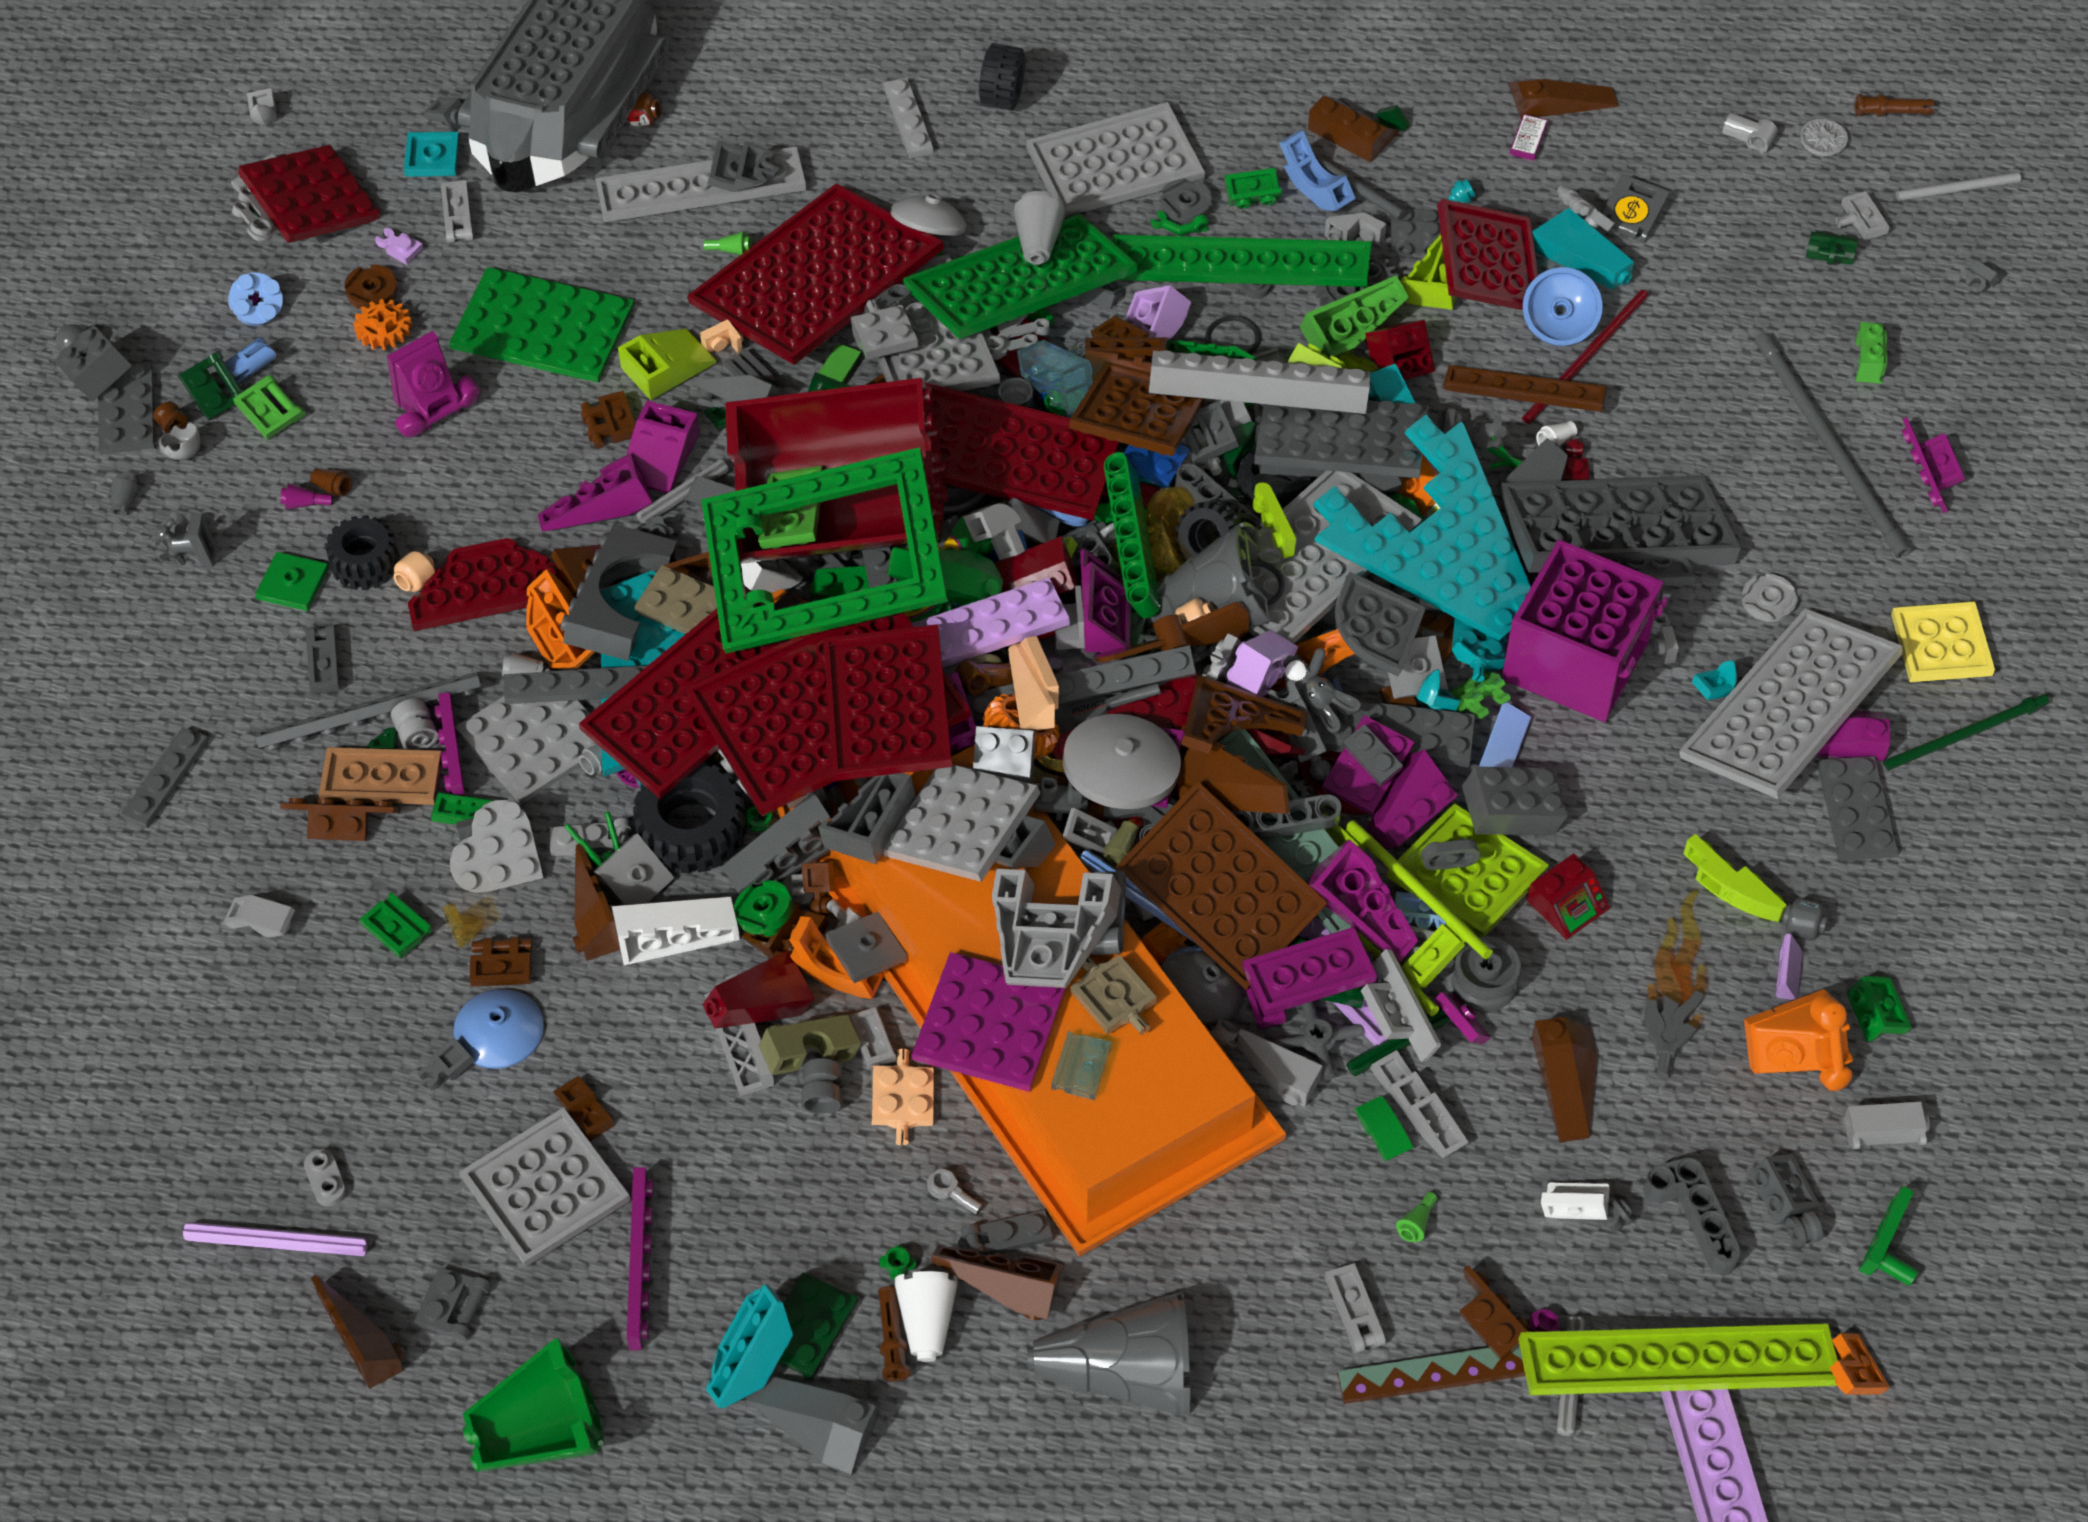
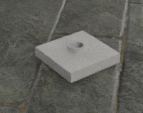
M1436 635L1414 638L1400 675L1395 676L1388 672L1394 699L1416 696L1422 681L1436 669L1440 670V688L1448 690Z
M638 833L634 834L593 871L621 906L647 904L674 879L673 875Z

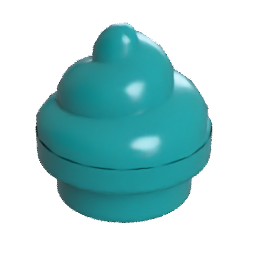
M1467 179L1457 180L1451 189L1448 200L1469 204L1476 195Z

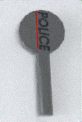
M1158 683L1108 699L1105 696L1077 701L1071 707L1070 714L1075 722L1081 724L1090 718L1107 715L1110 708L1161 694Z

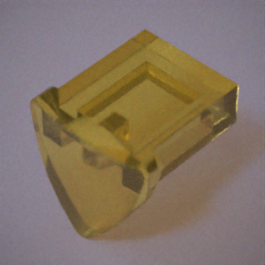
M454 902L443 907L446 924L458 948H463L478 934L482 927V920L472 916L459 915Z

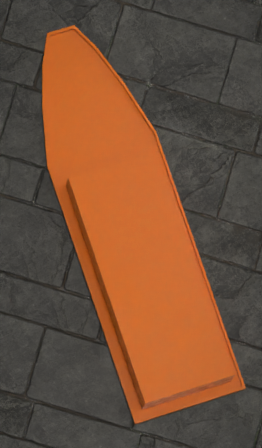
M779 589L773 592L772 595L774 599V604L780 598H782L787 593V591ZM795 596V597L798 598L800 601H802L804 604H805V603H809V602H807V601H805V600H803V599H801V598ZM975 745L952 756V765L973 770ZM935 769L925 770L911 777L916 796ZM854 779L838 781L840 790L848 805L859 795L858 790L861 788ZM830 801L834 813L830 815L832 819L838 812L834 802ZM786 804L777 808L780 819L794 807L789 808ZM1033 804L1026 816L1045 821L1056 845L1040 866L1016 868L1015 870H1026L1035 884L1032 903L1078 905L1083 873H1089V871L1072 850L1071 846L1063 839V834L1046 812L1034 811ZM830 850L829 853L814 861H833L835 891L825 892L827 896L835 899L845 910L848 906L854 908L863 917L879 912L907 954L905 962L884 970L882 973L920 1029L924 1023L950 952L1003 966L992 892L996 869L1013 868L994 862L982 882L886 857L884 854H882L878 863L874 864ZM1125 918L1122 954L1089 955V957L1096 965H1099L1121 955L1157 997L1156 1004L1141 1013V1017L1150 1025L1148 1032L1145 1033L1144 1031V1034L1140 1035L1131 1023H1128L1107 1035L1071 993V985L1081 980L1087 973L1081 966L1066 987V992L1030 1092L949 1070L1079 1257L1286 1140V1133L1217 1040L1210 1035L1208 1028L1201 1023L1163 972L1161 965L1145 948L1140 937Z

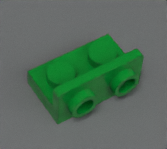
M1863 976L1847 990V996L1866 1041L1872 1042L1882 1033L1906 1034L1912 1028L1890 977Z

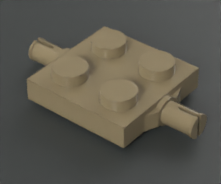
M1121 955L1099 965H1096L1088 956L1082 965L1087 973L1081 980L1071 985V993L1107 1035L1128 1023H1131L1140 1035H1143L1144 1031L1145 1033L1148 1032L1150 1025L1141 1017V1013L1156 1004L1157 997Z

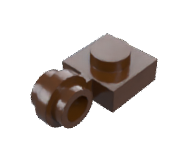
M833 861L802 863L804 893L814 892V898L810 901V911L827 917L832 914L826 907L832 898L827 897L825 892L835 891Z

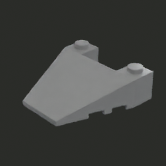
M996 869L992 902L996 912V926L1000 937V950L1007 985L1066 988L1117 917L1121 894L1120 885L1113 874L1083 873L1078 905L1032 903L1035 884L1026 870Z

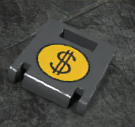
M1622 174L1602 211L1603 214L1614 222L1609 230L1632 239H1636L1639 230H1643L1640 241L1645 243L1669 200L1670 191Z

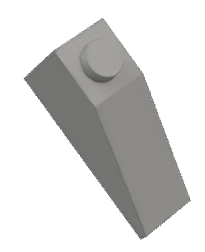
M1240 1029L1237 1047L1286 1103L1290 1105L1299 1104L1306 1107L1321 1080L1323 1065Z

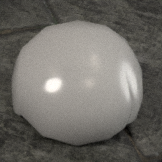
M192 422L187 424L186 429H181L175 425L170 433L164 434L159 439L160 451L164 456L173 460H187L193 457L199 451L201 444L199 428Z

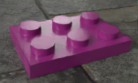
M1363 715L1355 731L1365 724L1403 765L1414 746V741ZM1344 748L1324 781L1322 790L1373 816L1396 775L1380 787Z

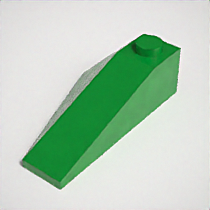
M909 548L892 549L888 576L901 581L914 578ZM939 549L949 601L965 606L1001 593L1003 578L992 560L968 550Z

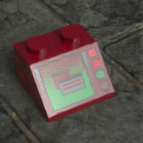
M1574 853L1530 884L1527 902L1566 940L1610 910V906L1594 872Z

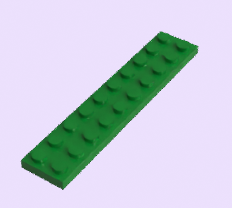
M1113 235L1112 242L1137 263V273L1119 279L1131 281L1367 287L1372 252V241Z

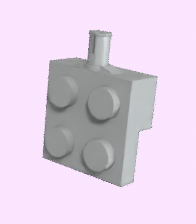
M872 299V302L869 300L866 303L870 313L851 317L852 333L859 349L863 350L866 360L918 347L917 337L902 305L880 310L877 301Z

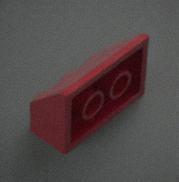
M1063 536L1027 549L1019 555L994 563L1003 578L1001 593L1048 577L1059 597L1075 592V586H1081Z

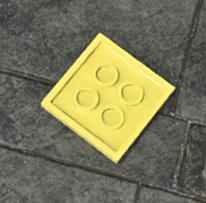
M1975 602L1897 607L1892 609L1891 617L1898 642L1902 645V656L1909 682L1993 676L1995 668Z

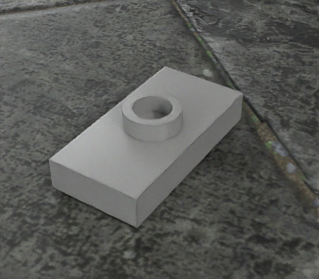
M877 1006L848 1015L861 1042L859 1048L868 1070L872 1069L873 1065L881 1066L896 1061V1054Z

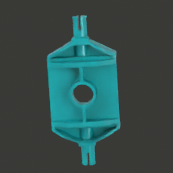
M1455 618L1452 651L1458 661L1470 665V668H1473L1472 680L1475 681L1477 679L1476 682L1484 681L1485 671L1493 672L1504 667L1506 636L1497 641ZM1476 635H1478L1482 639V641L1478 640Z

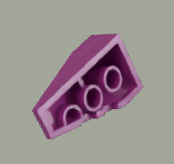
M1854 710L1815 756L1840 758L1875 756L1876 760L1883 761L1890 746L1889 719L1883 712Z
M1347 840L1320 863L1307 879L1306 883L1328 903L1325 907L1351 927H1354L1356 931L1382 951L1391 949L1398 963L1405 958L1417 943L1416 935L1402 911L1397 908L1389 894V888L1382 882L1374 862L1351 840Z

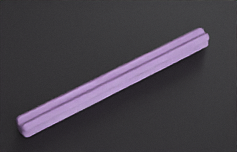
M194 1222L186 1223L183 1230L185 1240L354 1256H364L368 1248L367 1239L363 1237Z

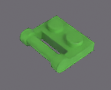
M273 375L264 377L233 398L234 404L266 440L306 415L303 408L296 406L277 385L278 381ZM264 392H270L287 412L282 414L265 396Z

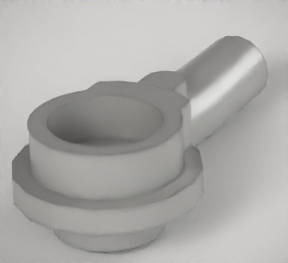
M938 1169L930 1174L927 1180V1189L933 1197L938 1199L951 1197L975 1215L982 1209L983 1204L957 1186L958 1180L951 1171Z

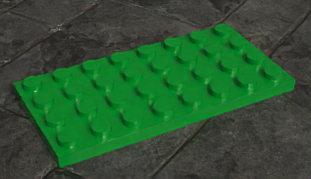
M1077 214L1064 219L1050 258L1043 264L1035 265L1025 260L1020 239L1017 236L903 278V283L907 286L906 289H910L911 294L958 339H962L1137 273V263L1081 214Z

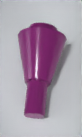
M287 483V488H281L280 504H285V510L312 506L313 504L331 506L332 495L314 493Z

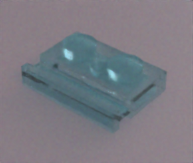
M1068 1031L1051 1083V1089L1065 1090V1093L1095 1100L1111 1050V1042L1086 1035H1073V1032Z

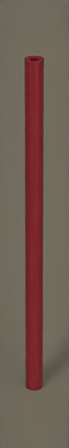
M1641 289L1557 380L1571 381L1647 299L1648 293ZM1535 403L1522 417V421L1530 425L1547 407V404Z

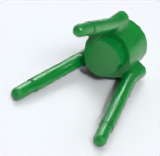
M607 811L605 812L607 826L614 850L617 851L620 848L611 814ZM570 824L565 825L566 830L577 844L583 846L585 853L597 868L612 855V852L609 850L598 856Z

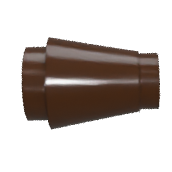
M315 468L310 475L312 484L335 497L346 496L352 487V479L345 471Z

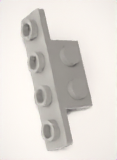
M1385 949L1372 964L1379 983L1366 984L1361 993L1385 1039H1409L1419 1060L1427 1062L1439 1049L1441 1043L1391 949Z

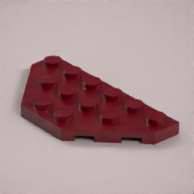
M504 538L453 549L447 556L448 560L440 569L437 568L435 573L424 583L425 587L417 596L414 595L408 602L413 631L527 608L529 598L527 596V587L546 569L551 571L570 591L571 589L557 565L550 562L548 557L532 549L528 551L518 546L517 542Z

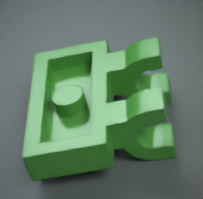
M1489 671L1484 672V681L1476 682L1477 679L1473 681L1471 677L1450 691L1451 694L1460 700L1457 712L1470 710L1472 714H1475V717L1480 719L1489 714L1488 708L1480 704V701L1485 697L1491 695L1497 703L1502 705L1511 699L1510 695L1501 689L1505 685L1504 680L1501 679L1499 674Z

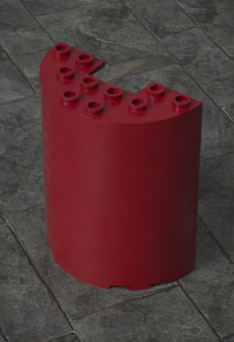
M922 378L725 402L727 455L734 463L735 491L767 484L768 474L821 465L823 470L920 447L938 540L943 526L944 502H948L947 486L943 485V476L947 475L945 459L941 460L938 442L940 432L938 424L935 423L931 406L933 403L931 387H926ZM898 484L821 502L817 536L814 542L782 546L776 549H761L758 541L759 535H756L751 527L744 528L746 538L738 539L741 564L908 544Z

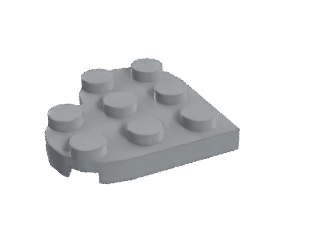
M494 800L476 811L472 822V836L456 845L452 850L450 858L451 874L461 888L472 893H488L544 879L530 822L525 811L517 803L507 800Z

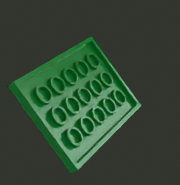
M487 267L449 342L450 349L598 383L633 310L634 300Z

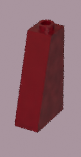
M784 951L713 988L702 1005L715 1029L798 1017L804 1014L815 998L797 964L790 957V951Z

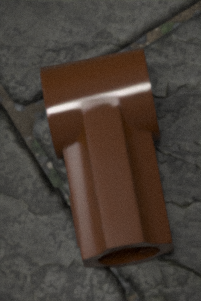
M972 659L962 661L955 670V673L958 672L961 684L969 693L976 696L983 694L988 689L1013 684L1010 663L978 664Z

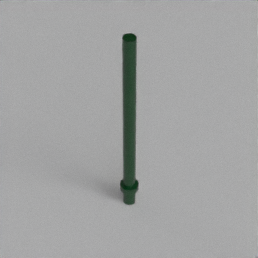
M2046 694L2032 699L2027 697L2018 705L1883 760V765L1887 771L2023 714L2028 713V715L2036 712V709L2049 704V699Z

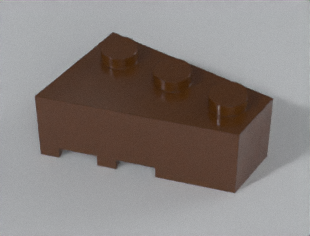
M1165 337L1085 338V379L1095 380L1106 361L1151 373L1153 351L1166 350Z

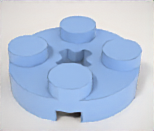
M253 272L241 275L233 283L228 294V304L231 311L233 310L238 320L250 326H260L272 321L282 307L283 298L278 282L262 273ZM254 293H257L263 302H259L257 306L252 305V300L248 299V296H253Z

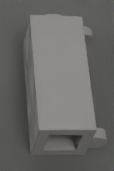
M1921 1102L1848 1106L1843 1119L1848 1143L1852 1149H1859L1863 1145L1910 1142L1926 1145V1131H1929L1930 1128L1929 1116L1923 1112Z

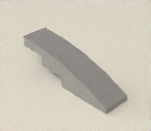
M1397 1050L1371 1065V1071L1420 1135L1442 1159L1468 1145V1140L1435 1092L1430 1093L1416 1071L1411 1072Z

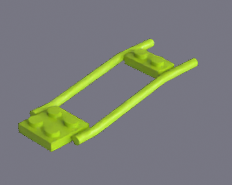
M1355 820L1347 824L1345 831L1338 824L1335 827L1325 829L1338 847L1347 840H1351L1363 852L1365 847L1370 850L1446 922L1444 925L1441 924L1402 966V971L1421 1007L1430 1016H1434L1439 1011V1007L1421 988L1425 989L1461 951L1465 946V942L1484 959H1488L1492 955V949ZM1356 931L1365 951L1374 953L1373 960L1376 961L1382 952Z

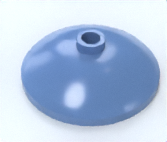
M1559 267L1541 273L1528 286L1523 299V316L1528 328L1538 339L1554 346H1570L1585 340L1596 329L1602 314V298L1598 287L1586 274L1572 268ZM1559 306L1564 307L1566 310L1562 315L1556 312V308Z
M494 989L478 994L461 1008L454 1023V1038L475 1060L473 1063L481 1067L493 1069L510 1067L528 1058L538 1047L544 1031L543 1016L537 1004L527 995L511 989ZM495 1017H501L497 1021L492 1020Z

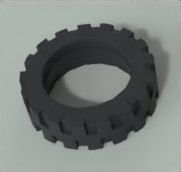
M1255 452L1254 454H1247L1245 459L1241 460L1237 477L1238 490H1242V496L1250 498L1252 503L1255 498V486L1263 482L1255 477V475L1260 473L1259 465L1254 464ZM1284 475L1292 480L1293 483L1287 485L1269 484L1281 508L1287 506L1310 485L1311 476L1297 477L1294 475Z

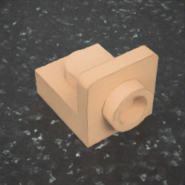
M728 319L700 332L701 344L709 353L722 351L728 344H731L737 353H740L742 350L743 335L733 327Z

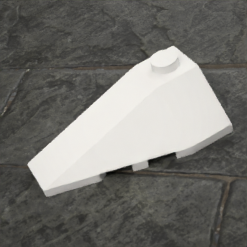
M779 559L778 562L770 560L741 564L744 585L751 591L758 589L771 593L779 589L787 591L799 584L803 579L793 567L782 559Z

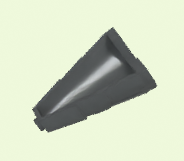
M1247 522L1236 525L1200 553L1187 560L1174 573H1169L1157 583L1160 609L1154 616L1147 618L1144 632H1146L1147 628L1154 629L1153 623L1164 616L1175 614L1177 608L1194 598L1202 599L1205 603L1210 602L1215 610L1233 602L1243 603L1249 614V626L1260 625L1270 621L1267 598L1253 585L1250 556L1261 553L1258 530Z
M1183 1293L1164 1295L1126 1310L1120 1309L1088 1323L1081 1321L1033 1340V1347H1027L1028 1366H1034V1377L1085 1393L1092 1391L1123 1402H1133L1175 1415L1190 1414V1367L1185 1300H1182L1184 1299Z

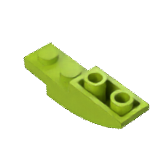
M1697 834L1687 839L1683 854L1698 867L1696 880L1707 890L1723 901L1749 914L1776 922L1783 919L1787 905L1778 893L1771 891L1763 883L1759 875L1752 873L1746 866L1736 872L1729 861L1723 860L1713 850V847L1707 841H1703Z

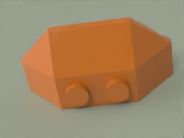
M546 569L527 587V596L529 598L526 629L549 668H579L595 652L563 643L565 631H561V623L564 615H569L572 598L578 597L551 571Z

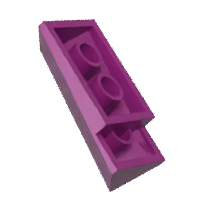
M1083 549L1080 551L1085 652H1107L1130 646L1131 604L1126 598L1123 576L1089 551Z

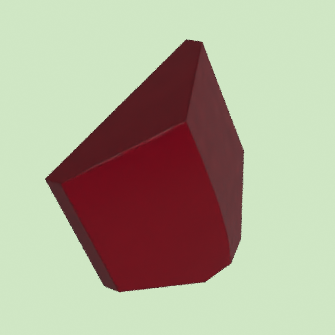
M1260 728L1246 729L1268 758L1304 756L1307 751Z

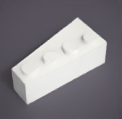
M731 897L612 906L624 965L740 940Z

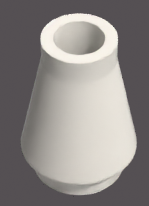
M1572 421L1543 426L1536 435L1537 443L1540 445L1548 438L1554 444L1561 446L1565 441L1577 435V427Z

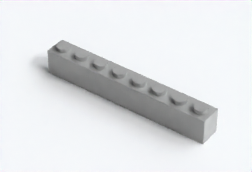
M1163 350L1153 351L1149 393L1366 414L1370 388V371L1340 369L1332 366H1309L1302 363L1288 364L1278 361H1257L1250 358L1236 359L1225 356H1205L1196 353H1174Z

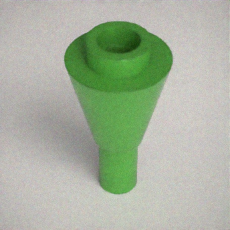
M742 231L718 240H704L703 246L704 250H720L741 255L752 247V238L747 235L746 231Z
M1427 1192L1419 1205L1397 1221L1396 1229L1405 1241L1421 1242L1423 1240L1430 1210L1437 1201V1196L1434 1193Z

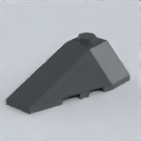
M773 1376L769 1377L764 1388L751 1394L748 1399L749 1404L774 1425L787 1433L792 1440L806 1449L822 1465L850 1476L877 1422V1410L873 1404L847 1394Z

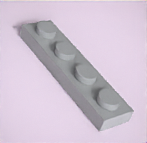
M908 78L883 82V88L908 157L914 158L933 154V146Z

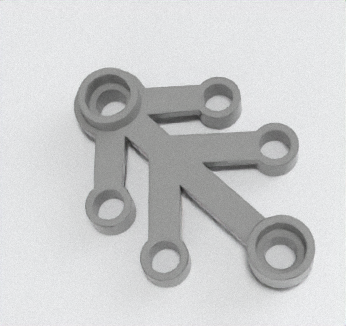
M241 187L238 195L240 201H235L233 204V215L244 218L248 223L247 233L257 241L271 239L273 233H279V230L274 223L271 224V219L249 188ZM248 204L252 206L260 217H255L251 213Z
M1028 314L1008 323L1005 322L997 325L998 336L992 335L991 328L981 332L993 360H998L1004 357L1007 351L1023 348L1025 351L1036 350L1038 348V338L1036 335L1028 333L1034 332L1039 336L1047 335L1050 332L1049 321L1041 318L1034 322L1020 325ZM1024 335V336H1023L1022 338H1020V339H1015V340H1010V341H1008V340H1009L1010 338H1012V337Z

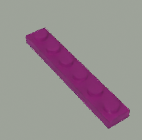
M633 1167L627 1342L629 1350H642V1339H648L649 1335L648 1320H643V1311L649 1310L650 1307L649 1291H644V1283L650 1282L651 1278L650 1263H645L646 1253H651L652 1250L651 1234L646 1235L647 1225H652L653 1222L652 1206L647 1207L648 1197H653L654 1185L653 1179H648L646 1167Z

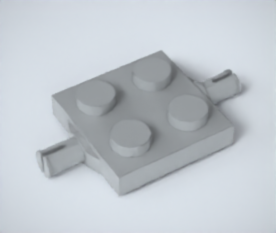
M1227 634L1224 640H1220L1215 651L1212 652L1214 656L1211 655L1213 662L1211 665L1206 666L1202 676L1226 684V674L1235 664L1237 659L1235 653L1241 641L1230 634Z

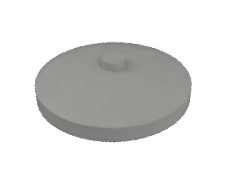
M1125 714L1096 716L1079 724L1068 736L1063 752V768L1073 787L1086 798L1098 804L1118 809H1138L1161 801L1174 789L1181 767L1178 748L1164 730L1145 719Z

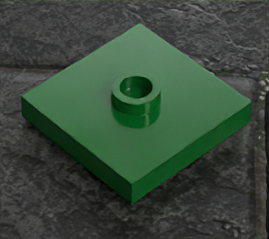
M276 552L255 593L256 599L308 611L329 570L328 564Z

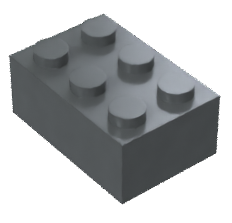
M1475 766L1462 785L1475 834L1552 835L1557 832L1567 818V812L1553 768Z

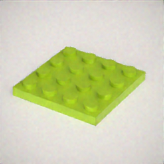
M1455 803L1397 860L1478 937L1486 936L1529 892L1530 884L1545 874L1549 868V864L1504 835L1475 834L1470 813ZM1468 839L1475 841L1478 845L1480 858L1476 863L1467 867L1429 870L1424 867L1421 858L1422 850L1432 842ZM1388 869L1386 875L1387 878H1389L1390 880H1392L1393 882H1395L1396 884H1398L1399 886H1401L1402 888H1404L1405 890L1419 898L1390 869Z

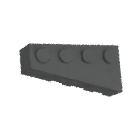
M814 792L722 866L739 895L751 885L754 888L762 886V881L770 880L781 883L800 871L802 863L814 862L830 852V849L823 846L818 826L831 818Z

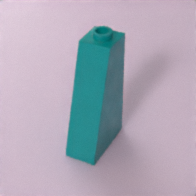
M1567 208L1532 231L1536 253L1564 267L1579 270L1593 281L1611 290L1619 285L1625 286L1632 278L1634 261L1570 208Z

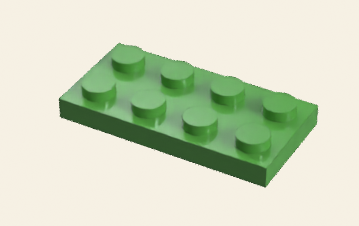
M821 465L768 474L767 484L822 471L823 468ZM821 502L762 516L763 534H759L758 540L761 549H776L782 546L807 544L816 541Z

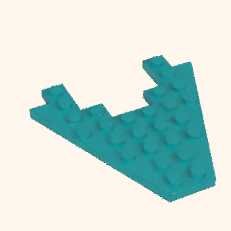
M1424 415L1410 426L1404 434L1440 472L1423 487L1439 505L1440 509L1410 533L1391 512L1372 527L1341 491L1334 486L1313 504L1330 524L1314 540L1456 619L1500 641L1511 631L1512 620L1529 592L1530 584L1464 424L1460 422L1444 434L1427 415Z

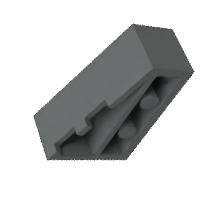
M905 773L874 776L858 790L859 795L848 805L844 803L838 808L839 813L828 823L824 821L818 826L824 848L877 864L891 834L895 831L916 797L911 775Z

